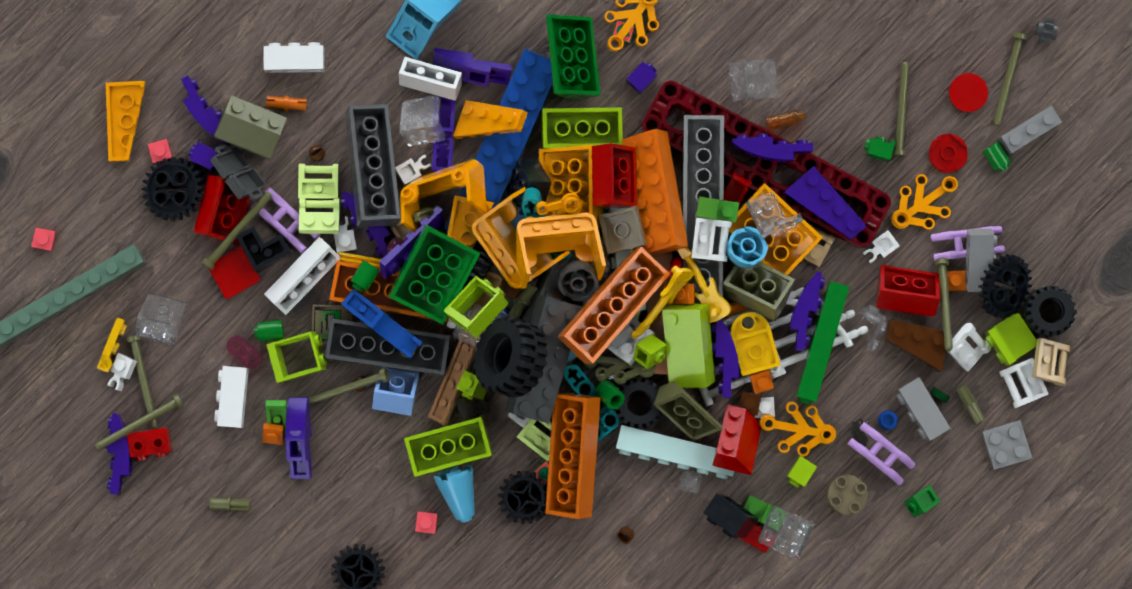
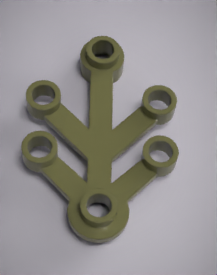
M599 356L593 364H585L582 361L583 366L586 368H593L598 363L611 365L612 367L608 369L598 368L595 371L596 379L604 381L614 375L617 384H624L627 380L637 375L645 378L651 377L656 370V364L646 369L634 361L630 366L619 357ZM627 368L632 369L626 373L623 371Z

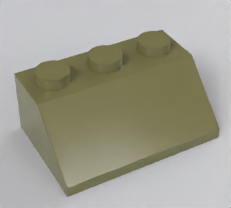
M231 95L225 104L214 138L270 159L287 118Z
M761 262L752 268H742L735 265L723 283V295L776 321L786 305L795 279Z
M675 381L660 386L654 405L693 441L722 430L723 426Z

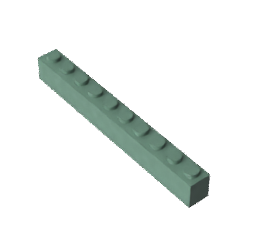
M133 244L0 321V348L146 265L147 263L138 247Z

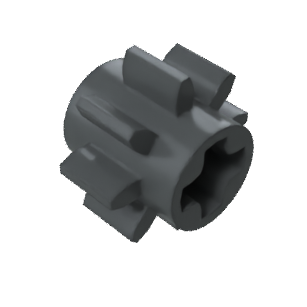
M1045 18L1043 22L1038 21L1035 36H1039V41L1044 43L1050 42V39L1055 40L1058 25H1054V19Z

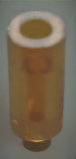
M797 110L765 117L768 131L800 124V120L806 119L805 112H797Z

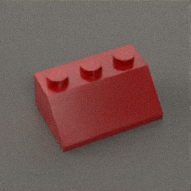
M614 143L592 146L593 206L603 208H629L637 206L636 148Z
M209 175L193 233L224 241L246 216L251 197L247 196L239 200L225 182L226 178L223 179L222 177ZM236 238L232 244L238 245L239 240Z
M886 265L880 266L876 292V308L935 317L940 300L939 273Z
M727 404L721 423L723 428L719 432L712 466L752 475L761 426L759 421L747 409Z

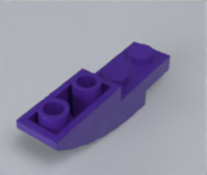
M434 48L433 65L461 72L462 81L489 87V82L508 85L510 82L512 65L473 59L474 54Z
M187 75L181 78L189 94V97L183 99V102L195 120L214 137L222 114L220 110L216 111L213 107L206 110L209 106L204 96H199L197 90L200 88L196 80H191ZM219 140L220 142H222V143H224V144H226V145H228V146H231V144Z
M756 134V138H748V135H736V139L731 141L733 147L748 155L776 162H792L794 154L813 152V143H808V140H796V144H788V141H776V145H773V137H768L767 134Z
M344 191L342 192L344 198L340 200L346 210L349 208L353 215L350 216L354 227H357L354 195ZM385 226L368 227L369 229L366 232L371 241L375 239L378 245L375 250L381 259L390 252L384 240L391 237Z
M817 272L808 281L793 309L789 330L797 331L794 351L802 352L805 347L808 348L809 336L806 335L807 328L811 327L812 316L808 315L809 313H816L817 309H821L822 297H819V291L824 287V277H821L822 272Z
M720 319L711 323V334H715V342H712V352L714 358H722V362H719L718 373L722 374V382H718V394H722V398H731V379L739 378V363L731 334L723 320Z
M309 397L288 398L286 459L290 463L291 479L312 478L309 438L312 436Z
M113 413L112 417H109L108 429H110V435L126 427L120 414ZM127 435L105 447V449H108L107 453L115 454V458L112 457L110 469L113 470L112 478L109 477L107 485L110 494L121 495L123 476H132V458H130Z

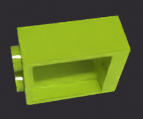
M475 276L444 309V312L453 323L477 339L509 303L504 298L506 294L499 287L493 288V285L486 278L482 280ZM485 292L492 299L470 321L463 315Z
M316 331L266 344L277 383L287 382L327 370L326 365L328 362L321 350L322 339ZM310 339L317 367L288 375L281 347Z

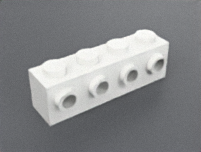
M318 237L264 295L287 315L341 257L323 239Z

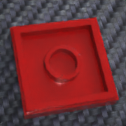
M242 246L219 258L213 264L215 266L213 270L208 267L226 300L262 281L251 265Z

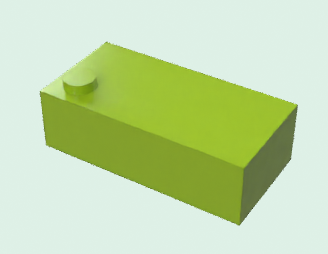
M622 107L542 109V149L607 143L623 145Z
M670 304L662 309L665 344H667L666 358L669 383L675 381L681 388H707L715 382L708 304Z
M483 417L404 438L414 477L494 456Z

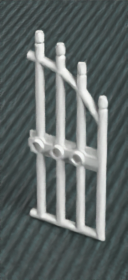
M804 287L791 291L786 304L795 307L797 302L795 298L800 296ZM748 309L745 312L743 311L741 313L731 316L730 318L724 319L723 322L728 327L732 325L735 319L740 315L748 312H757ZM817 309L816 315H819L820 309ZM854 310L842 313L840 322L855 316ZM792 313L780 317L776 321L768 322L771 330L789 323ZM751 317L743 319L745 328L750 329L753 327L754 320ZM839 322L837 329L839 336L835 337L832 347L842 343L845 344L846 348L854 345L851 339L867 333V326H862L846 333ZM816 324L807 328V336L813 334ZM796 333L774 341L776 349L795 342ZM809 349L783 360L779 357L781 366L769 369L771 378L774 379L786 374L784 367L806 359ZM718 365L714 367L715 375L719 374ZM749 375L731 381V390L751 382ZM718 387L709 391L708 388H699L706 407L714 404L713 397L720 395L718 394Z

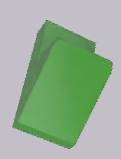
M699 196L696 216L736 223L739 202Z
M266 400L267 423L284 425V435H286V400Z
M749 495L744 505L746 510L758 518V522L774 530L778 529L785 515L784 511Z

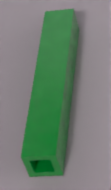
M832 281L827 284L795 397L800 398L799 402L810 405L811 402L817 401L849 286Z

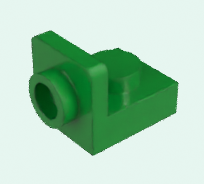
M931 485L926 486L904 500L908 511L913 517L925 513L941 502Z

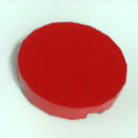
M964 73L952 81L948 97L951 104L959 111L971 113L979 110L986 103L988 87L980 76L974 73Z
M955 134L940 135L929 146V161L936 170L942 173L956 172L964 166L968 159L967 145L962 138Z

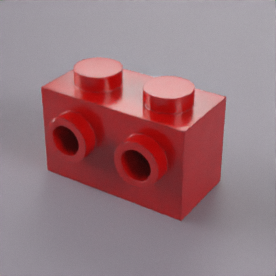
M167 427L134 432L127 435L130 458L136 457V461L147 460L148 455L156 454V458L166 457L168 452H173L170 429Z

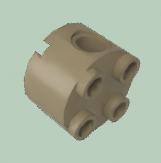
M841 475L830 481L826 488L825 497L833 511L839 514L851 515L858 513L864 508L868 492L865 483L861 479L853 475Z

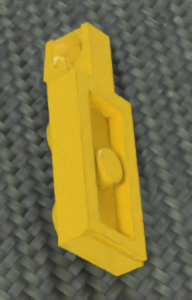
M116 318L97 369L107 373L113 365L111 355H116L120 344L117 341L119 336H124L127 325H125L126 320Z

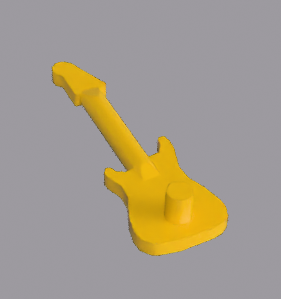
M688 248L677 250L681 258L685 259L689 269L694 273L693 276L702 291V294L696 292L695 297L700 300L701 304H708L710 323L729 315L732 311L731 306L720 296L714 278L709 279L710 285L708 286L694 259L691 258L692 251Z
M674 266L671 269L673 276L666 288L660 293L662 297L644 321L631 334L633 339L639 338L648 330L650 324L667 302H673L680 289L693 277L694 273L690 269L679 268L678 266Z

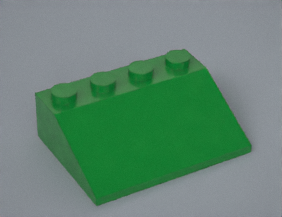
M547 14L546 23L554 94L569 99H588L601 95L592 17Z
M425 224L388 296L444 324L448 317L444 309L461 292L480 253Z

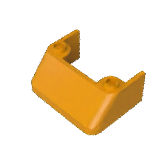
M472 159L418 177L400 193L401 223L415 232L421 227L420 222H414L413 217L414 212L420 211L419 199L455 187L466 186L467 202L483 214L487 213L483 165L477 160Z
M525 187L496 205L472 225V232L508 284L516 289L522 286L516 262V229L511 224V221L517 217L518 209L512 200L525 192ZM567 250L555 259L549 253H543L537 257L536 265L530 269L531 275L528 282L570 254V251Z
M578 213L528 218L519 221L516 228V262L522 289L527 287L531 275L530 269L536 265V254L574 250L577 260L593 263L598 281L601 280L606 268V262L597 222L592 214Z

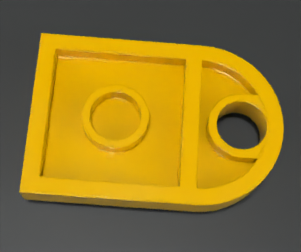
M754 312L744 313L737 317L731 327V337L736 348L742 376L781 366L768 321L762 315ZM746 317H751L754 320V325L750 329L745 328L742 324L743 319Z

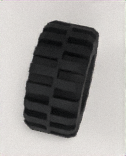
M508 316L493 321V324L491 323L486 328V331L482 332L480 335L481 339L476 344L477 350L474 353L475 363H473L476 371L475 375L481 386L487 391L513 398L521 397L529 393L532 387H536L539 383L538 379L542 378L544 374L543 369L546 367V356H548L547 342L543 338L542 331L535 324Z

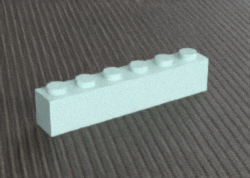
M624 425L620 427L615 448L619 449V454L630 456L631 453L639 454L638 458L648 461L652 457L658 459V463L669 465L670 462L678 464L677 468L689 470V467L697 468V473L706 475L710 471L717 473L716 477L726 480L728 476L733 477L734 471L712 466L715 447Z

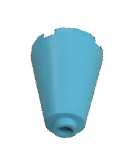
M464 465L465 469H459V466L438 472V476H433L456 520H460L461 523L472 520V516L475 515L474 480L471 465Z

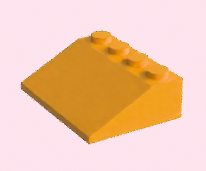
M595 145L539 149V162L552 182L546 203L561 201L564 195L575 193L581 201L576 214H592L596 219L597 226L601 227L598 215L603 214V207L593 206L591 155L592 146ZM558 210L549 211L546 216L556 214Z
M765 183L738 211L736 223L732 222V226L729 228L730 236L735 230L745 227L759 230L764 235L766 245H768L766 256L761 263L787 276L823 238Z

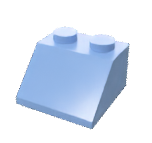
M386 368L390 381L385 383L383 381L376 382L372 409L411 416L420 373Z

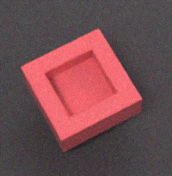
M167 139L148 144L153 164H156L157 161L164 162V158L171 160L172 153Z
M35 228L32 247L53 251L56 232Z
M418 511L415 531L435 534L438 514Z

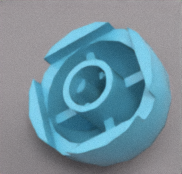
M745 227L735 230L729 237L727 255L735 265L742 268H752L764 259L768 245H766L765 237L759 230Z

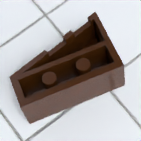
M892 319L888 321L884 338L886 342L913 356L935 371H942L946 353L943 330Z

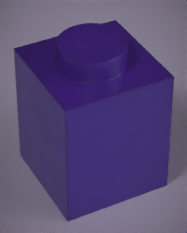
M642 62L626 78V82L641 95L657 78L655 73L657 70L650 63L645 64Z
M198 142L196 146H192L189 152V156H191L189 160L214 172L215 167L210 162V159L218 155V153H215L214 149Z

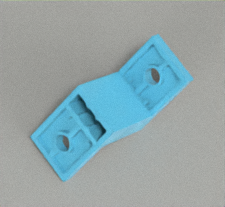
M405 0L385 37L417 60L423 53L433 33L459 8L463 0Z

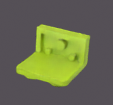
M1019 313L1012 314L1011 317L1006 318L984 332L987 343L990 347H994L998 360L1001 364H1005V366L1014 363L1016 359L1034 349L1037 344L1036 338Z

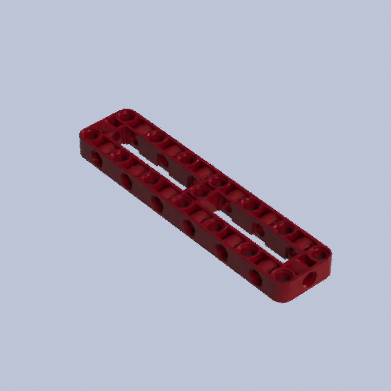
M672 80L664 82L641 126L642 132L650 131L647 129L646 124L648 122H655L657 129L668 132L670 148L684 156V148L681 146V142L684 141V130L681 129L679 131L668 125L666 120L673 107L689 115H704L700 112V107L708 106L710 108L708 115L724 116V133L736 139V135H748V138H756V134H767L768 137H773V143H776V141H787ZM672 87L675 89L676 94L668 96L665 93V89ZM742 124L745 127V132L737 133L735 126ZM724 152V160L727 162V166L724 168V178L731 180L734 173L749 181L754 177H758L761 179L762 185L765 183L787 203L786 199L788 196L784 192L789 186H783L772 180L771 177L778 162L769 161L771 168L763 169L761 161L764 159L758 158L755 165L749 168L738 162L735 157ZM811 153L794 154L792 162H780L802 175L809 171L805 167V162H813L815 168L838 194L864 207L865 210L860 219L866 227L859 233H864L867 240L865 243H861L857 240V235L850 240L830 226V224L823 223L822 219L814 215L807 208L798 203L793 206L789 205L798 215L806 219L807 222L830 234H834L837 238L856 248H865L872 242L891 206V198L888 194ZM841 180L849 181L850 188L843 189L840 186ZM751 183L748 190L755 194L761 186L755 187ZM877 198L884 200V208L876 206L875 201Z

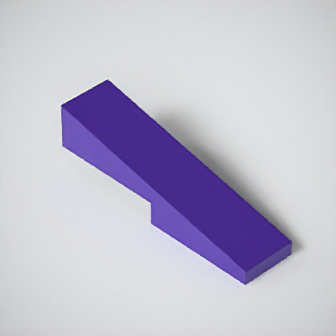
M437 95L435 102L432 173L453 165L456 101Z

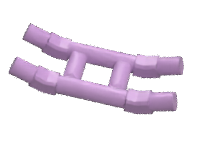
M269 187L265 193L269 192L272 195L271 199L280 208L273 216L264 208L258 214L303 254L308 248L293 235L299 229V213ZM286 213L295 220L288 229L278 222ZM310 234L316 240L321 236V234Z
M989 226V227L974 228V229H990V228H991L994 234H1001V233H1002V227H1001V226ZM967 229L931 234L932 242L954 239L955 251L934 254V261L942 258L948 260L965 258L966 249L963 250L962 238L967 237ZM1001 245L994 247L993 254L1005 252V247Z
M863 422L860 429L876 441L875 444L868 450L851 438L848 445L884 472L895 483L901 485L904 480L897 472L890 468L891 465L898 458L909 469H913L915 462L878 431ZM882 446L891 452L884 462L876 457Z

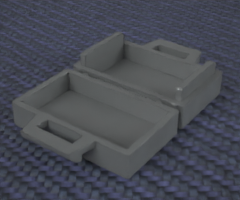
M226 144L217 146L215 153L217 152L218 155L210 159V162L223 179L227 178L225 182L239 200L250 196L251 200L262 197L263 193L261 190L265 187V181L256 169L249 168V163L237 148L230 149Z

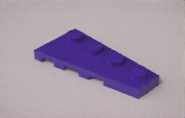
M814 166L784 192L788 197H791L798 204L810 210L814 215L830 224V226L850 240L866 227L864 222Z
M438 205L433 209L434 214L429 219L425 217L420 222L421 227L414 233L412 231L408 233L401 246L397 244L379 262L380 273L385 279L397 273L403 267L425 224L444 233L443 209Z

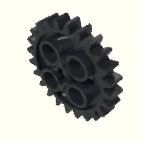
M171 157V160L164 158V164L157 161L158 167L151 166L150 168L153 172L151 174L146 173L149 179L142 182L147 184V186L141 188V190L147 194L143 195L142 198L148 200L145 206L151 207L149 211L155 213L156 217H162L166 221L170 219L175 222L176 217L179 220H183V214L190 217V210L196 212L195 204L201 205L198 198H204L200 191L205 190V188L201 187L200 184L205 181L199 178L202 173L196 171L197 166L191 165L190 161H184L181 157L178 160L175 157ZM166 175L167 180L162 184V178ZM185 175V181L180 183V178ZM175 186L178 187V188H188V187H189V190H177V189H174V188H175ZM158 188L173 189L172 191H168V190H159V191H157ZM184 194L185 200L180 203V197ZM166 195V201L161 203V198Z
M1013 254L1000 255L999 260L994 259V265L988 264V271H983L986 276L980 278L983 284L978 286V288L982 289L978 296L982 297L979 303L983 304L982 309L986 310L987 314L1003 319L1005 316L1011 317V312L1016 314V308H1022L1021 302L1027 301L1025 295H1030L1027 289L1032 287L1031 284H1028L1032 277L1028 276L1031 270L1027 269L1029 264L1024 263V259ZM999 282L1008 286L1015 287L1016 290H1009L1007 288L994 285V283Z

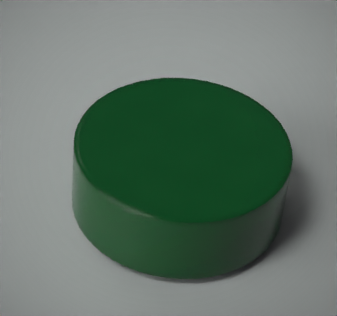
M934 386L930 391V394L944 403H947L950 399V396Z

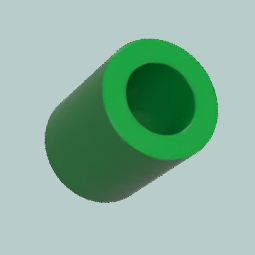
M999 141L982 151L994 171L999 170L1001 173L1010 167L1011 159Z
M362 260L350 280L353 282L352 287L360 292H363L364 289L368 291L380 270Z
M282 319L258 322L257 327H254L255 338L259 339L260 342L284 339Z
M602 381L596 388V395L601 397V400L609 409H618L624 403V394L611 381Z

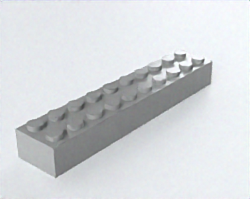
M684 115L683 219L688 241L687 248L691 251L696 218H703L696 216L699 196L724 200V116ZM720 226L715 227L712 253L717 255L721 234ZM693 258L707 285H710L709 279L714 278L717 291L723 297V261ZM683 259V268L689 269L685 259ZM693 276L687 284H694V304H701L700 300L695 297V293L702 294V291Z

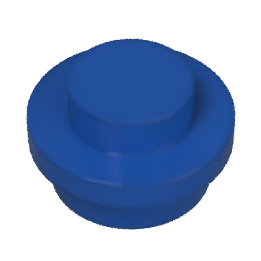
M887 410L878 416V425L883 430H892L897 426L898 418L894 412Z

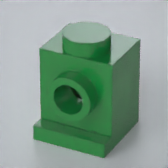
M877 136L875 139L867 138L863 149L867 150L865 156L889 162L896 141L891 140L887 143V139Z

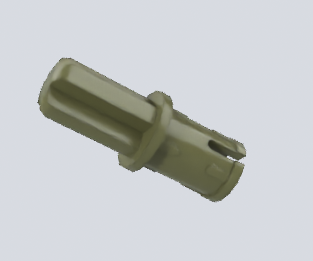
M437 205L432 207L426 206L421 211L414 212V222H421L425 217L429 219L434 214L433 209Z
M528 282L527 287L522 290L519 296H516V301L510 309L508 316L519 319L526 306L530 305L529 301L538 287Z
M963 385L959 387L957 393L965 405L963 408L967 409L974 424L986 419L977 404L978 400L975 401L968 386Z
M211 497L210 510H227L228 512L249 511L250 500L231 499V497H228V499Z

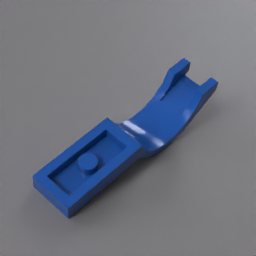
M355 289L342 302V306L410 359L413 357L412 353L418 345L422 346L423 342L396 323Z

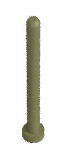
M1013 33L1012 38L1015 41L993 120L996 126L1001 124L1022 42L1027 39V35L1022 33Z
M908 62L901 64L896 145L892 156L896 157L906 156L903 145L909 75Z
M266 192L212 255L208 259L204 258L202 260L211 270L215 268L213 264L271 199L272 195L269 192Z
M942 258L935 261V266L939 268L944 346L946 351H951L953 345L947 280L949 260Z
M135 335L126 339L127 343H131L134 360L137 361L136 369L146 411L149 414L154 411V406L138 342L141 340L140 335ZM157 419L149 422L152 430L158 429Z
M386 368L379 370L378 374L309 397V405L379 381L388 382L390 381L389 373Z
M177 394L174 395L172 401L97 442L94 445L96 450L105 448L176 407L178 409L182 408L183 403Z

